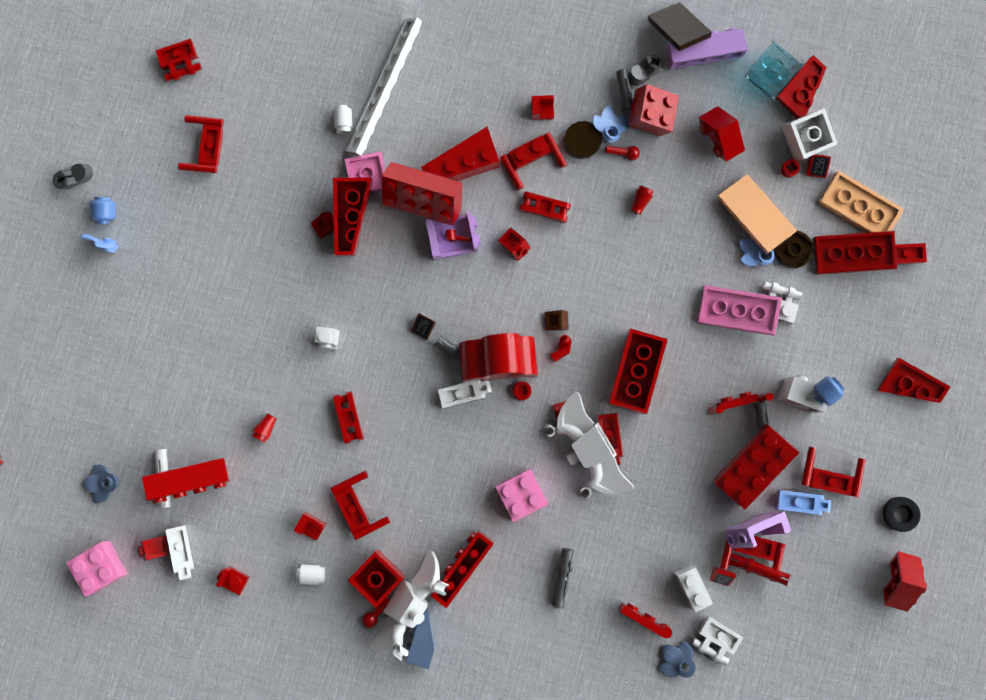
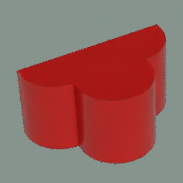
M502 333L488 335L481 339L467 340L458 344L462 382L538 376L535 337Z

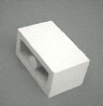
M689 565L674 573L690 608L695 613L713 604L696 567Z

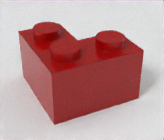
M717 106L698 117L700 122L699 129L703 135H707L714 144L713 152L716 157H720L727 162L745 151L738 120Z
M898 551L889 563L891 579L883 589L885 606L908 612L917 603L921 594L925 593L927 583L924 579V567L922 566L921 557Z

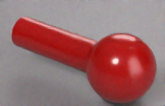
M605 146V153L626 156L630 161L638 159L640 151L636 146H629L627 148Z
M386 597L373 612H368L363 616L362 623L366 628L376 626L377 618L390 602V598Z

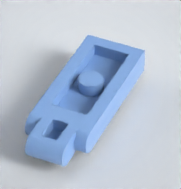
M778 490L776 505L778 510L822 515V511L830 512L831 500L824 499V495Z

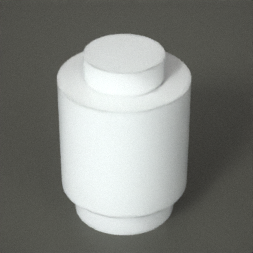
M338 105L336 109H333L334 129H336L337 134H349L353 128L352 109L348 108L347 105Z
M302 564L301 568H297L296 580H300V584L304 585L324 583L325 567Z

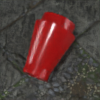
M640 185L635 191L630 211L641 215L644 208L653 198L652 194L654 191Z
M267 413L252 430L251 436L265 443L270 438L277 418Z

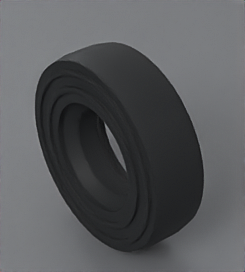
M894 497L883 508L885 523L895 531H911L920 521L921 514L918 505L907 497ZM898 507H905L908 511V518L904 522H899L895 518L894 513Z

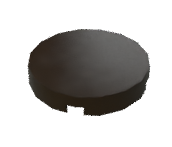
M578 121L572 124L567 129L564 137L565 148L573 157L578 159H588L595 155L602 142L601 133L596 130L593 123L587 121Z
M796 231V233L774 249L776 259L787 268L796 269L802 267L813 256V243L807 234Z

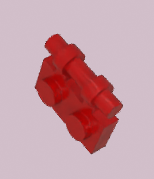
M191 38L155 50L161 68L163 70L170 69V73L164 74L167 82L180 80L182 76L194 75L197 71L202 70L200 62L192 63V60L197 59L198 55ZM186 64V67L177 70V65Z

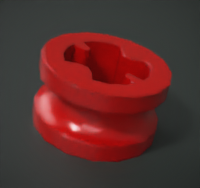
M794 159L787 160L781 166V173L786 178H792L800 171V164ZM789 165H792V168L795 169L791 173L788 172L789 169H786Z

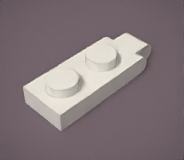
M469 381L438 389L442 408L485 398L486 393L492 392L489 381Z
M186 526L166 529L165 532L174 574L178 573L179 581L192 578L190 570L194 569Z

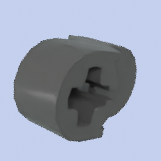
M654 54L643 59L638 65L632 67L628 73L630 84L633 86L644 84L660 71L663 66V60Z
M75 164L72 167L56 172L53 176V184L58 189H70L89 181L93 176V170L88 164Z

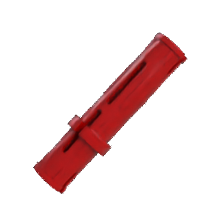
M732 553L729 565L746 570L745 573L750 574L751 572L787 586L791 575L757 563L752 558L749 560L735 553Z

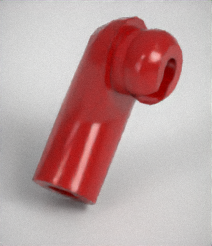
M562 335L559 338V349L550 354L554 362L570 353L572 340L568 335Z

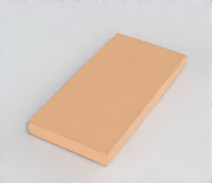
M839 170L835 173L818 202L819 205L866 233L891 231L904 210Z
M748 174L717 197L766 254L797 231Z

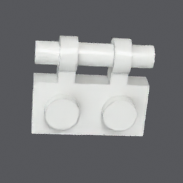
M764 282L763 289L769 291V296H776V293L786 295L785 300L781 301L778 320L793 324L799 305L792 303V299L800 300L802 292L796 291L792 287L785 288L779 286L775 282L772 284Z
M707 616L698 631L699 634L704 636V639L700 641L694 638L691 645L696 647L700 653H706L711 656L712 660L716 663L720 662L726 666L729 662V658L724 656L726 651L734 655L743 637L710 616ZM711 641L720 646L717 651L709 647Z

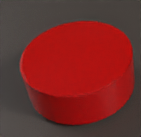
M524 381L516 383L512 390L513 396L520 401L527 400L532 393L531 386Z

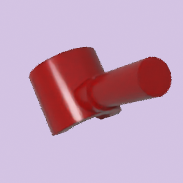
M454 229L445 230V237L449 242L456 240L472 241L470 237L456 236V230Z

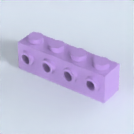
M730 28L725 32L718 33V31H712L711 38L681 51H678L668 42L666 52L671 70L741 58L747 52V45L743 28Z

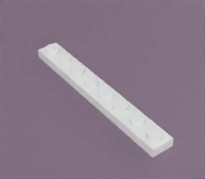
M418 18L405 19L346 149L348 153L362 156L366 150L368 140L374 132L377 120L382 115V109L389 99L392 87L397 82V76L405 64L407 54L412 49V43L420 31L422 21Z

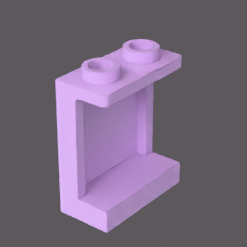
M471 212L458 216L453 226L433 221L432 219L425 220L434 260L478 252V246H481L479 234L475 235L474 228L477 227L475 216L471 217ZM454 229L456 230V236L470 237L472 241L456 240L449 242L445 237V230Z
M785 512L760 514L725 529L727 542L732 549L753 548L757 546L754 534L760 531L762 535L786 534L791 531Z

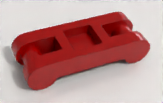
M524 192L523 204H520L519 211L553 219L561 223L567 222L568 217L566 215L567 211L570 210V203L531 192ZM531 201L537 202L535 207L530 206ZM555 207L560 208L559 213L554 212Z
M346 392V395L333 396L344 443L348 444L356 439L358 441L363 440L364 434L353 392ZM348 402L349 407L343 409L342 403ZM354 426L355 432L349 433L348 428Z

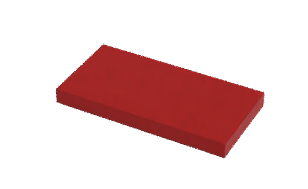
M895 231L814 237L816 275L898 269Z

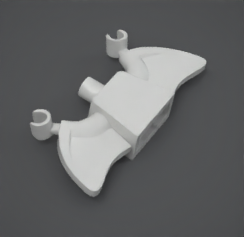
M575 392L562 406L557 420V427H554L552 424L544 426V428L551 427L553 429L551 433H545V435L551 437L555 433L565 434L574 441L571 444L574 452L567 455L569 463L574 465L581 461L583 467H589L591 472V478L587 482L588 486L583 487L580 494L584 489L590 492L587 498L591 497L592 489L614 495L632 492L634 485L619 470L615 459L617 455L599 423L594 425V422L586 414L581 396L578 392Z
M428 551L420 570L411 580V583L403 580L383 612L388 615V619L383 629L370 643L369 649L381 654L392 652V655L402 661L403 655L408 656V650L402 647L406 627L414 628L416 624H421L424 621L423 613L428 606L425 598L429 593L436 592L445 596L444 589L446 586H449V584L439 581V564L434 552Z

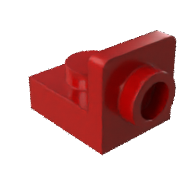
M511 227L497 240L517 261L524 257L531 248L526 239Z
M166 535L140 541L141 545L138 546L140 558L143 557L144 561L170 555Z
M229 566L219 572L216 578L218 580L216 586L219 588L223 586L235 594L241 595L250 576Z

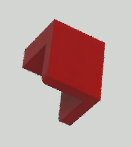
M554 95L531 97L532 120L554 119Z
M306 512L303 513L294 532L300 535L305 534L314 540H318L327 523Z

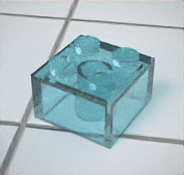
M773 41L744 77L774 100L803 64Z

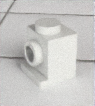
M316 327L315 342L318 343V348L337 350L339 331L334 328Z

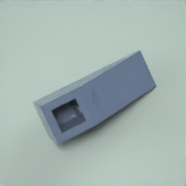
M428 605L423 613L424 621L412 628L410 634L413 637L412 644H407L406 650L409 652L406 662L429 669L436 647Z

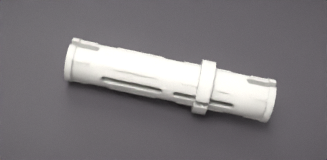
M167 449L154 450L156 473L168 471ZM170 496L166 497L167 501L158 503V509L171 507Z

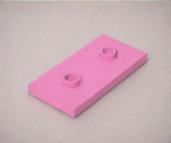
M704 285L697 323L775 336L782 297Z

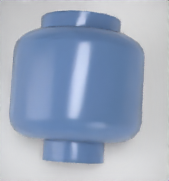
M94 197V200L90 201V218L97 220V224H109V220L116 218V203L111 200V197Z
M827 376L813 387L816 393L813 397L820 405L825 403L827 406H832L844 396L843 390L845 388L835 377Z

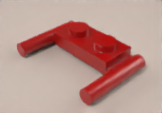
M185 115V123L203 124L198 164L179 162L178 170L217 174L224 120Z
M550 132L500 157L518 191L523 189L524 186L516 170L551 152L560 168L567 166Z
M749 391L739 394L740 398L732 399V396L721 398V403H717L715 407H710L708 413L710 415L721 414L726 409L754 402L771 401L774 396L772 393L751 395Z
M808 447L801 485L859 498L866 459L858 458L855 477L813 468L817 448Z
M366 470L331 487V491L355 540L391 523L389 517L386 516L370 524L355 490L352 488V485L369 477Z
M754 536L757 546L753 548L732 549L726 539L720 568L728 569L731 552L736 551L774 561L772 568L780 571L786 544Z

